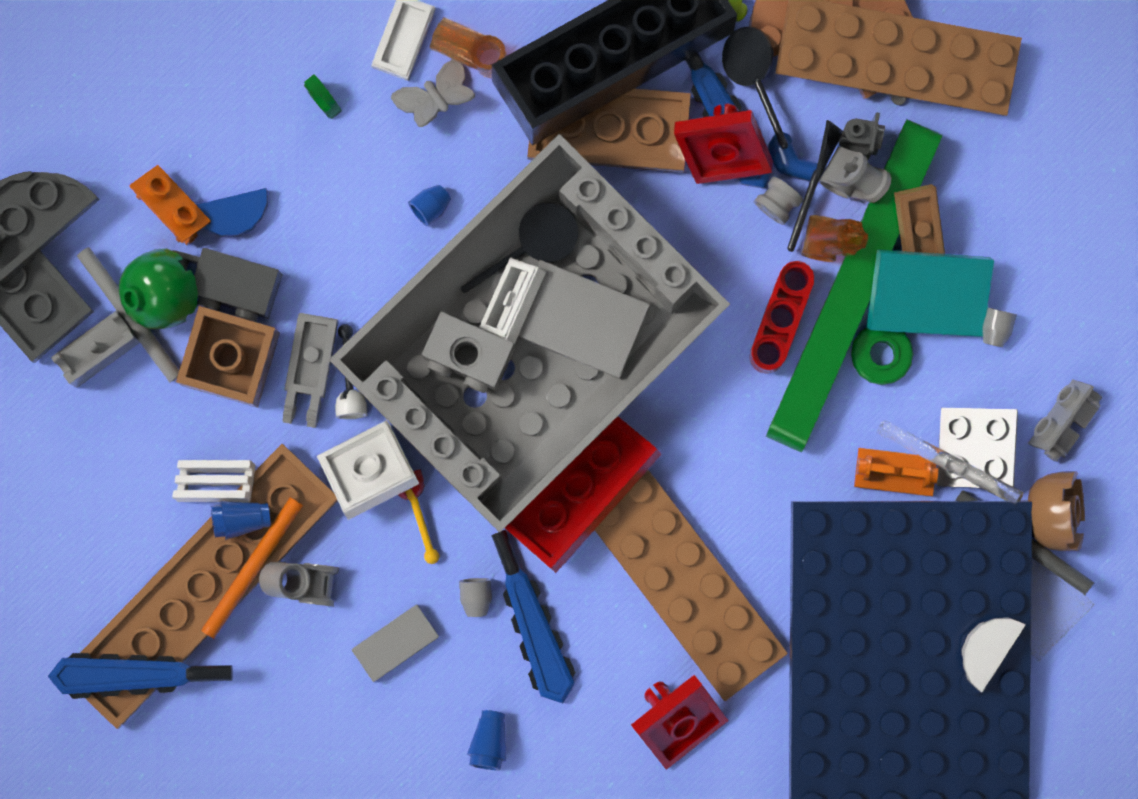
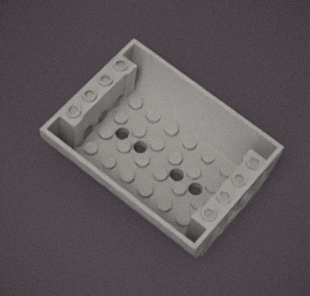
M559 134L355 333L329 361L500 533L730 303ZM543 203L558 204L566 208L575 218L578 226V239L574 249L568 256L549 264L581 277L592 276L601 285L650 304L622 375L618 379L517 337L514 344L516 349L511 358L515 366L514 374L509 379L501 380L497 391L487 388V398L482 406L470 407L464 401V393L469 388L463 384L465 377L451 372L448 378L427 369L429 362L424 360L421 354L440 312L479 328L505 267L467 293H463L461 287L522 246L519 239V226L522 218L531 208ZM527 253L516 259L536 267L539 263L538 260H535ZM470 345L461 347L456 355L457 362L462 365L474 363L478 357V350Z

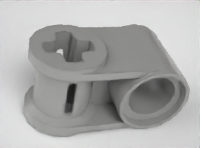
M838 147L819 179V183L824 188L843 198H855L871 203L878 201L885 195L891 184V175L884 169L870 165L867 157L862 153Z
M270 562L261 570L259 585L262 591L270 597L299 600V603L334 607L335 601L331 599L334 575L338 574L339 567L310 563ZM286 573L287 582L285 587L283 588L282 579L283 575Z

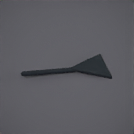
M826 120L817 169L813 171L787 246L789 252L795 250L817 183L843 131L829 120Z

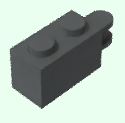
M204 247L200 257L172 250L183 258V260L178 262L185 271H187L189 263L197 265L194 277L198 290V306L220 311L222 305L235 309L234 316L257 322L259 317L270 318L283 276L278 269Z

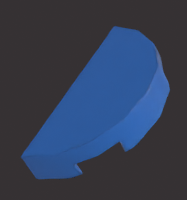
M267 188L196 204L211 220L204 228L221 237H239L252 231L256 227L255 225L262 219L268 207Z

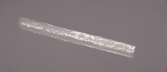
M882 420L878 426L877 434L997 497L1011 502L1015 506L1021 501L1024 494L1023 491L886 420Z

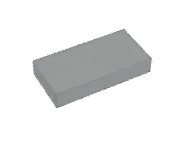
M416 604L352 648L351 651L371 680L375 682L438 639L439 635Z

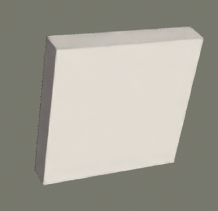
M387 420L317 455L347 520L419 484Z

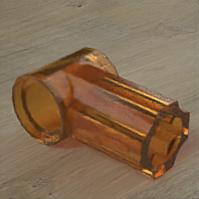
M445 17L438 23L429 46L431 50L477 70L483 77L492 79V64L487 65L480 62L483 52L490 49L500 52L498 60L508 55L503 42L496 36L483 35Z
M810 215L801 255L818 261L835 262L837 256L855 255L858 250L865 248L868 234L864 231L862 222L853 219L837 220L825 216Z

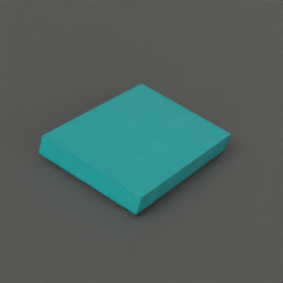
M877 250L867 328L874 331L983 337V324L987 314L994 259L985 256Z

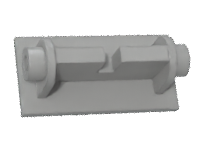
M1072 379L1068 385L1061 389L1057 395V402L1048 415L1037 423L1034 435L1028 444L1045 450L1044 454L1055 462H1058L1060 457L1065 458L1080 436L1070 426L1075 422L1078 426L1085 429L1101 407L1099 401L1102 399V396L1093 390L1094 387L1092 385Z

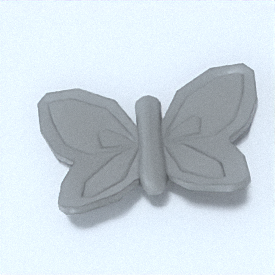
M454 58L445 63L436 75V87L432 81L424 83L427 91L419 87H402L392 93L391 100L398 109L405 113H414V121L417 126L424 127L437 117L438 112H446L448 105H459L471 101L475 98V93L470 88L463 86L465 70L460 60Z

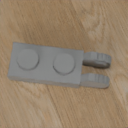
M305 313L298 314L284 388L287 391L282 420L284 423L291 424L295 418L297 393L311 395L306 421L307 427L316 428L321 400L325 398L331 366L329 359L333 355L338 319Z

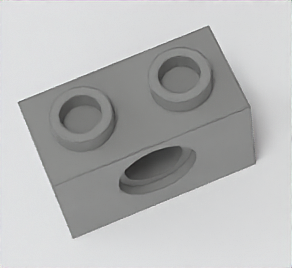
M440 312L421 356L429 362L427 369L448 378L451 372L465 377L464 385L485 393L487 388L497 391L516 347L514 343ZM466 345L473 346L478 350L476 361L470 365H462L456 360L458 350Z

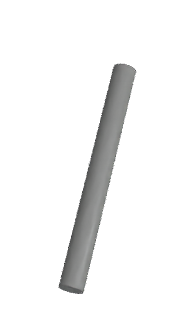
M87 247L82 250L77 257L121 315L168 382L171 383L176 380L179 373L176 364L151 330L135 323L126 314L120 301L118 285L91 248Z

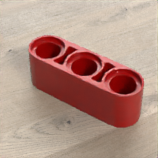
M793 261L783 266L776 279L749 354L751 365L760 373H774L780 369L788 355L814 285L813 270L804 262ZM792 271L801 273L806 281L805 287L798 291L791 290L785 283V275ZM777 308H785L792 316V324L784 328L776 326L772 322L771 312ZM768 344L775 347L779 355L778 361L770 365L762 363L757 355V350L760 346Z

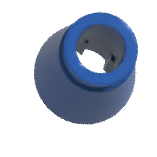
M220 501V505L211 506L215 538L225 537L226 541L271 526L268 503Z
M482 710L481 718H479L467 755L470 756L469 766L485 770H501L502 762L506 761L505 713Z

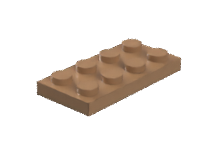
M635 88L533 146L529 141L527 159L533 160L560 134L593 166L684 173L685 158L675 138L674 126L677 121L689 119L691 93Z

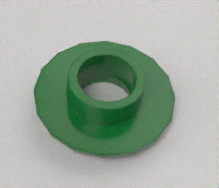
M867 327L859 332L853 341L851 349L852 363L858 374L869 383L878 385L892 384L903 378L911 368L914 356L912 343L905 332L874 331ZM886 343L893 350V360L889 364L882 366L873 362L870 351L875 344Z

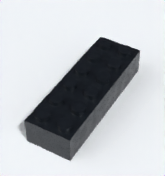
M607 0L493 63L492 83L533 146L733 34L737 13L728 0Z

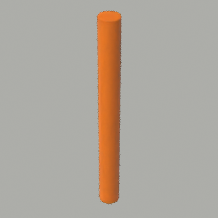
M291 497L288 499L201 629L202 632L215 639L303 507L302 504Z

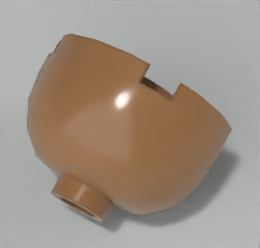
M1062 471L1045 475L1038 479L1030 488L1028 500H1022L1032 502L1033 538L1040 545L1050 550L1079 551L1082 548L1084 533H1076L1080 521H1085V504L1081 479H1076L1077 471Z

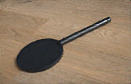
M741 27L735 30L724 44L722 51L724 70L727 76L736 84L742 86L755 85L782 149H787L788 142L761 82L768 75L772 67V44L768 36L760 29Z
M543 203L531 208L524 215L519 226V239L522 246L461 287V291L467 293L504 268L509 258L517 259L525 253L535 260H542L547 263L562 260L572 252L577 243L578 226L575 218L566 208L554 203Z

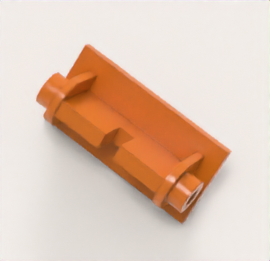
M156 165L129 185L135 192L136 198L142 200L176 236L178 243L190 245L198 237L197 232L211 222L159 165Z
M858 448L854 487L933 497L934 484L937 483L938 479L937 457Z

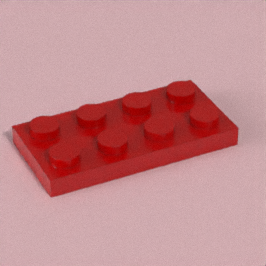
M617 416L505 529L552 571L557 573L662 454L654 445Z

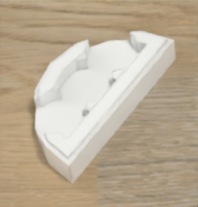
M1008 617L994 618L987 622L979 623L967 635L962 648L963 668L968 681L978 691L983 692L1026 624Z

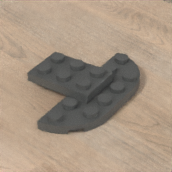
M28 171L0 180V326L29 360L36 363L94 313L91 307L41 250L100 199L85 185L66 175Z

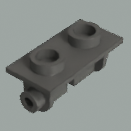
M876 112L872 121L857 118L849 120L839 137V146L850 151L860 152L868 160L871 155L877 156L878 149H881L885 131V125L878 124L880 113Z

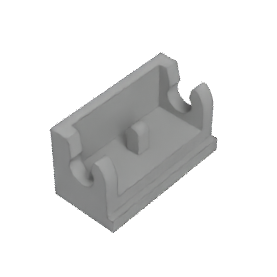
M115 311L51 358L61 368L67 382L78 388L140 342L121 315Z

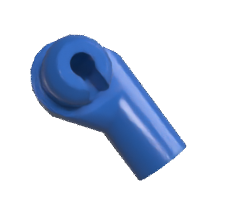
M784 133L788 142L787 149L781 148L774 134L768 144V150L777 171L783 175L810 181L813 171L817 169L818 163L798 158L791 144L793 140L789 134Z

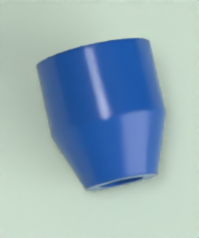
M436 185L423 189L408 201V205L418 220L425 226H429L444 213L451 201V197L444 187Z

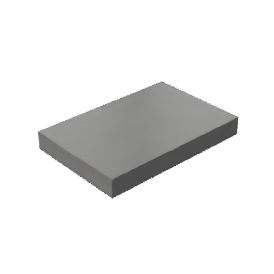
M539 260L537 267L546 271V274L518 338L620 379L650 304Z

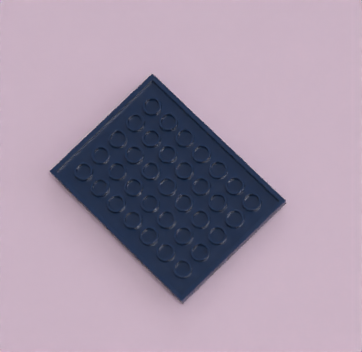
M791 501L789 799H1029L1031 501ZM1008 617L1026 624L983 692L978 691L968 681L963 668L962 648L967 635L979 623L987 622L994 618Z

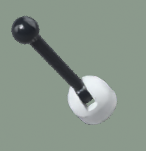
M342 324L338 328V335L342 338L343 345L353 335V328L349 324ZM345 377L346 390L341 392L336 399V418H364L367 416L365 397L357 390H354L353 385Z

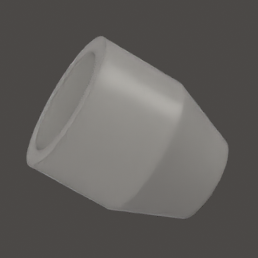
M988 307L983 324V343L1003 347L1013 332L1017 314Z
M469 578L460 580V602L467 617L486 616L492 600L491 579Z

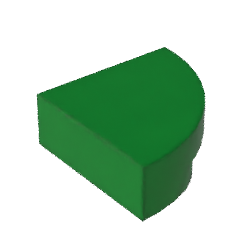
M315 74L304 81L307 93L328 119H333L342 112L340 106Z

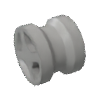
M773 176L768 182L767 191L764 194L758 195L753 202L769 218L781 225H785L789 219L788 213L792 208L799 207L803 202V198L787 183Z

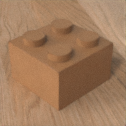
M199 306L176 383L189 389L258 408L280 332L275 327Z

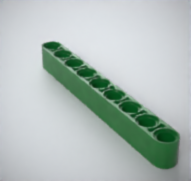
M906 119L884 168L891 175L889 189L878 201L868 203L765 437L802 453L869 304L877 250L892 251L900 234L894 193L921 187L942 139V134Z

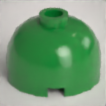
M167 248L155 249L141 254L125 267L119 279L118 291L126 314L135 323L149 329L172 328L186 322L187 316L194 313L198 298L196 280L192 271H185L178 262L183 260L178 253Z

